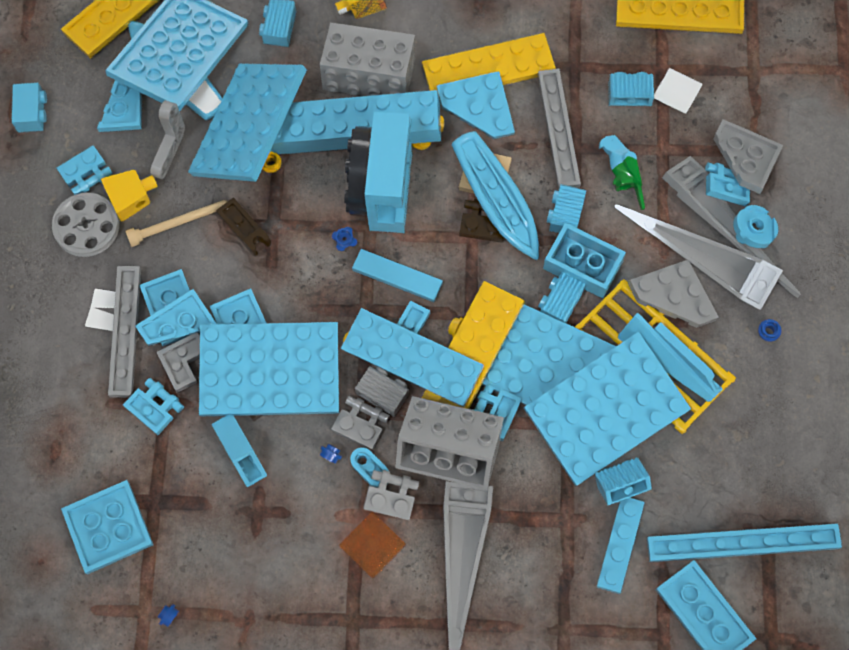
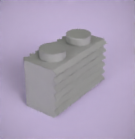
M369 366L355 387L356 394L395 417L409 396L407 384L397 378L395 381L387 377L388 373L379 367L374 369Z

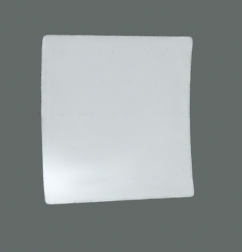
M669 68L654 94V99L683 113H687L702 83Z
M101 289L94 290L90 311L85 323L86 327L113 331L114 314L96 308H114L115 292Z

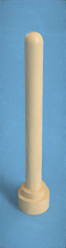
M227 201L216 202L139 230V228L126 230L131 247L140 245L143 238L215 213Z

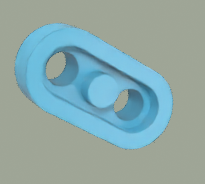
M358 448L351 454L350 461L352 467L370 486L378 487L379 481L371 479L373 470L382 472L383 470L389 471L388 468L367 448ZM360 458L367 459V462L363 465L358 463Z

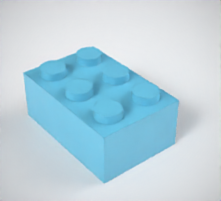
M565 223L545 258L543 269L558 277L561 272H564L586 284L584 290L604 298L623 263L626 252Z

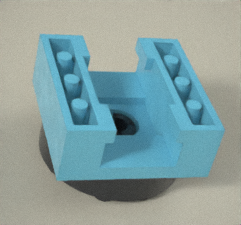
M374 111L372 127L356 126L355 129H352L351 139H348L347 152L349 153V160L346 159L345 162L348 190H345L344 195L346 212L350 213L351 216L368 217L370 231L405 233L412 161V142H409L410 114Z

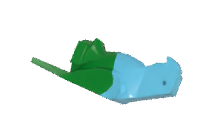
M615 135L606 136L600 141L599 149L603 148L609 155L610 167L615 175L612 185H615L616 191L634 188L640 209L644 210L642 180L636 154L629 151Z

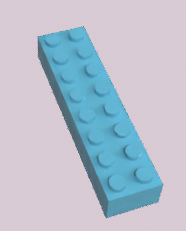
M433 90L292 102L270 152H275L279 155L347 149L352 129H355L356 126L372 127L374 111L410 114L409 142H412V144L441 141L438 92Z

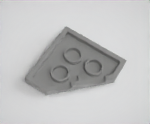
M723 119L714 136L715 143L739 185L761 194L783 145Z
M689 260L642 275L628 282L637 303L659 309L660 313L674 319L678 317L689 322L688 324L698 328L719 318Z

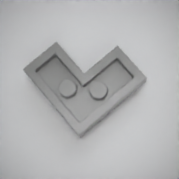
M198 333L192 334L157 352L177 393L197 383L188 363L200 358V336Z

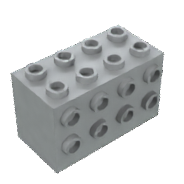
M330 22L320 62L322 89L330 92H343L350 95L363 96L408 93L415 63V35Z
M412 396L398 436L395 468L487 490L499 450L504 417Z

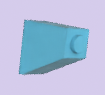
M233 414L227 415L211 424L247 487L267 476Z

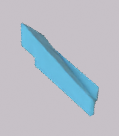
M637 313L618 335V339L624 342L639 332L666 373L706 401H712L723 390L713 380L715 376L713 371L661 322L653 329Z

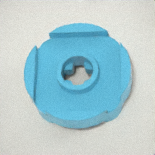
M746 206L735 216L733 221L736 239L739 243L754 248H766L778 234L777 221L775 218L771 219L768 215L769 211L761 206ZM755 223L756 227L760 229H755L752 224Z

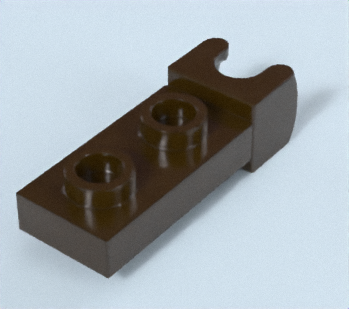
M234 197L216 210L217 214L253 256L256 257L258 255L255 246L257 243H264L267 247L271 245L269 236L257 225Z

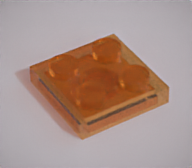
M373 512L339 544V547L372 579L406 546V543Z

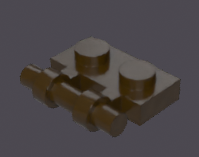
M465 199L464 208L472 209V214H462L459 236L503 243L504 237L491 223L490 219L487 216L479 215V210H484L478 199H474V201Z

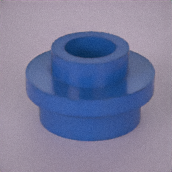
M764 320L758 327L759 336L765 341L773 342L781 335V326L775 320ZM766 328H770L773 334H768Z
M330 444L327 447L321 446V457L335 464L338 459L341 460L342 456L339 455L340 450Z
M172 604L171 607L165 605L158 615V618L161 619L159 625L162 626L164 624L168 627L179 612V610L174 608L176 605Z

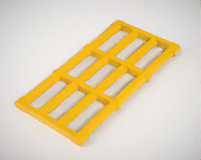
M623 279L575 328L582 330L591 320L616 344H621L622 341L618 339L619 333L597 313L607 306L628 324L633 317L613 300L622 291L653 318L649 322L651 327L661 322L724 381L720 386L723 390L712 401H706L701 407L675 384L694 413L686 423L680 417L671 422L675 425L674 428L683 434L731 383L735 382L736 377L716 363L698 347L697 342L690 340L664 317L663 313H660L652 306H644L637 303L628 282Z

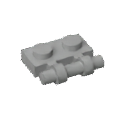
M348 396L345 404L353 408L350 413L342 409L331 430L373 451L383 432V429L376 426L379 420L387 423L390 415L384 413L383 409L377 406L374 408L364 403L365 400L355 399ZM360 411L371 416L369 422L358 417Z
M373 470L371 479L379 481L378 487L368 486L363 509L409 520L415 497L406 493L408 488L417 490L419 481L412 480L410 476L403 475V477L392 475L390 471L386 470L382 472ZM387 483L400 486L399 492L386 490Z

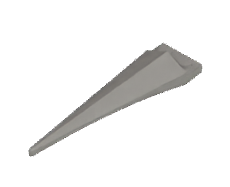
M691 156L664 174L662 178L678 192L676 196L738 249L775 265L761 248H754L737 241L733 227L736 215L725 200L706 195V176L708 172ZM782 273L777 282L798 298L801 295L800 292Z
M614 205L615 208L689 260V262L739 299L759 310L762 309L783 272L779 267L759 257L623 206Z
M446 481L443 524L449 650H460L491 513L493 486H488V489L485 490L456 482Z

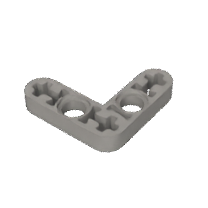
M167 100L162 102L159 110V119L165 131V136L150 170V174L159 179H164L185 132V124L177 104Z

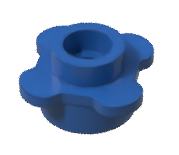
M345 227L333 232L332 239L337 243V250L344 251L347 247L357 245V239L353 237L352 228Z

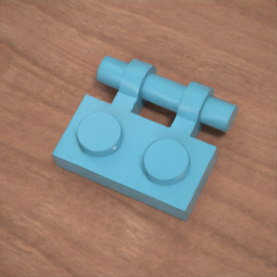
M94 145L57 167L58 172L69 188L76 183L78 184L71 189L74 195L82 192L87 193L90 191V187L98 182L102 183V178L113 174L109 167L100 170L106 163ZM92 173L95 174V175L91 176L90 178H88L87 180H85V181L83 180L84 178H86L87 176L91 175Z
M708 162L706 164L705 170L710 172L706 176V195L746 206L750 202V190L739 185L731 169L724 167L720 163L712 164Z
M149 378L145 382V386L149 390L144 393L138 388L123 406L155 434L159 435L174 419L168 411L173 408L176 412L180 413L184 405L179 402V398L174 394H169L160 382H155ZM156 396H159L164 401L161 406L153 401Z
M487 384L484 390L480 391L478 395L479 401L475 409L472 410L484 412L487 404L493 405L490 414L504 417L500 439L503 441L522 398L502 389L498 397L493 396L494 387Z

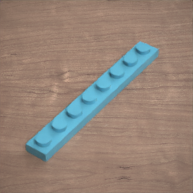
M838 524L647 537L649 562L842 548Z

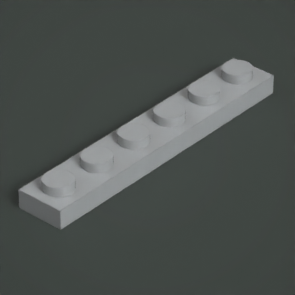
M560 69L538 71L558 190L561 184L580 188L581 182Z
M117 266L109 397H131L133 394L137 328L135 325L138 324L141 282L140 266Z

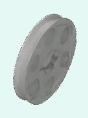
M80 193L69 197L60 204L52 219V232L58 244L67 253L78 257L94 256L108 249L115 241L120 226L119 217L111 202L95 193ZM77 202H85L86 205L82 210L74 209ZM106 205L107 209L104 213L98 214L95 212L96 207ZM63 217L70 218V222L66 226L59 225V221ZM88 221V228L83 227V222ZM106 223L113 225L112 230L108 233L101 231L102 226ZM68 236L76 237V241L72 245H66L65 239ZM96 239L98 243L94 248L86 247L88 240Z

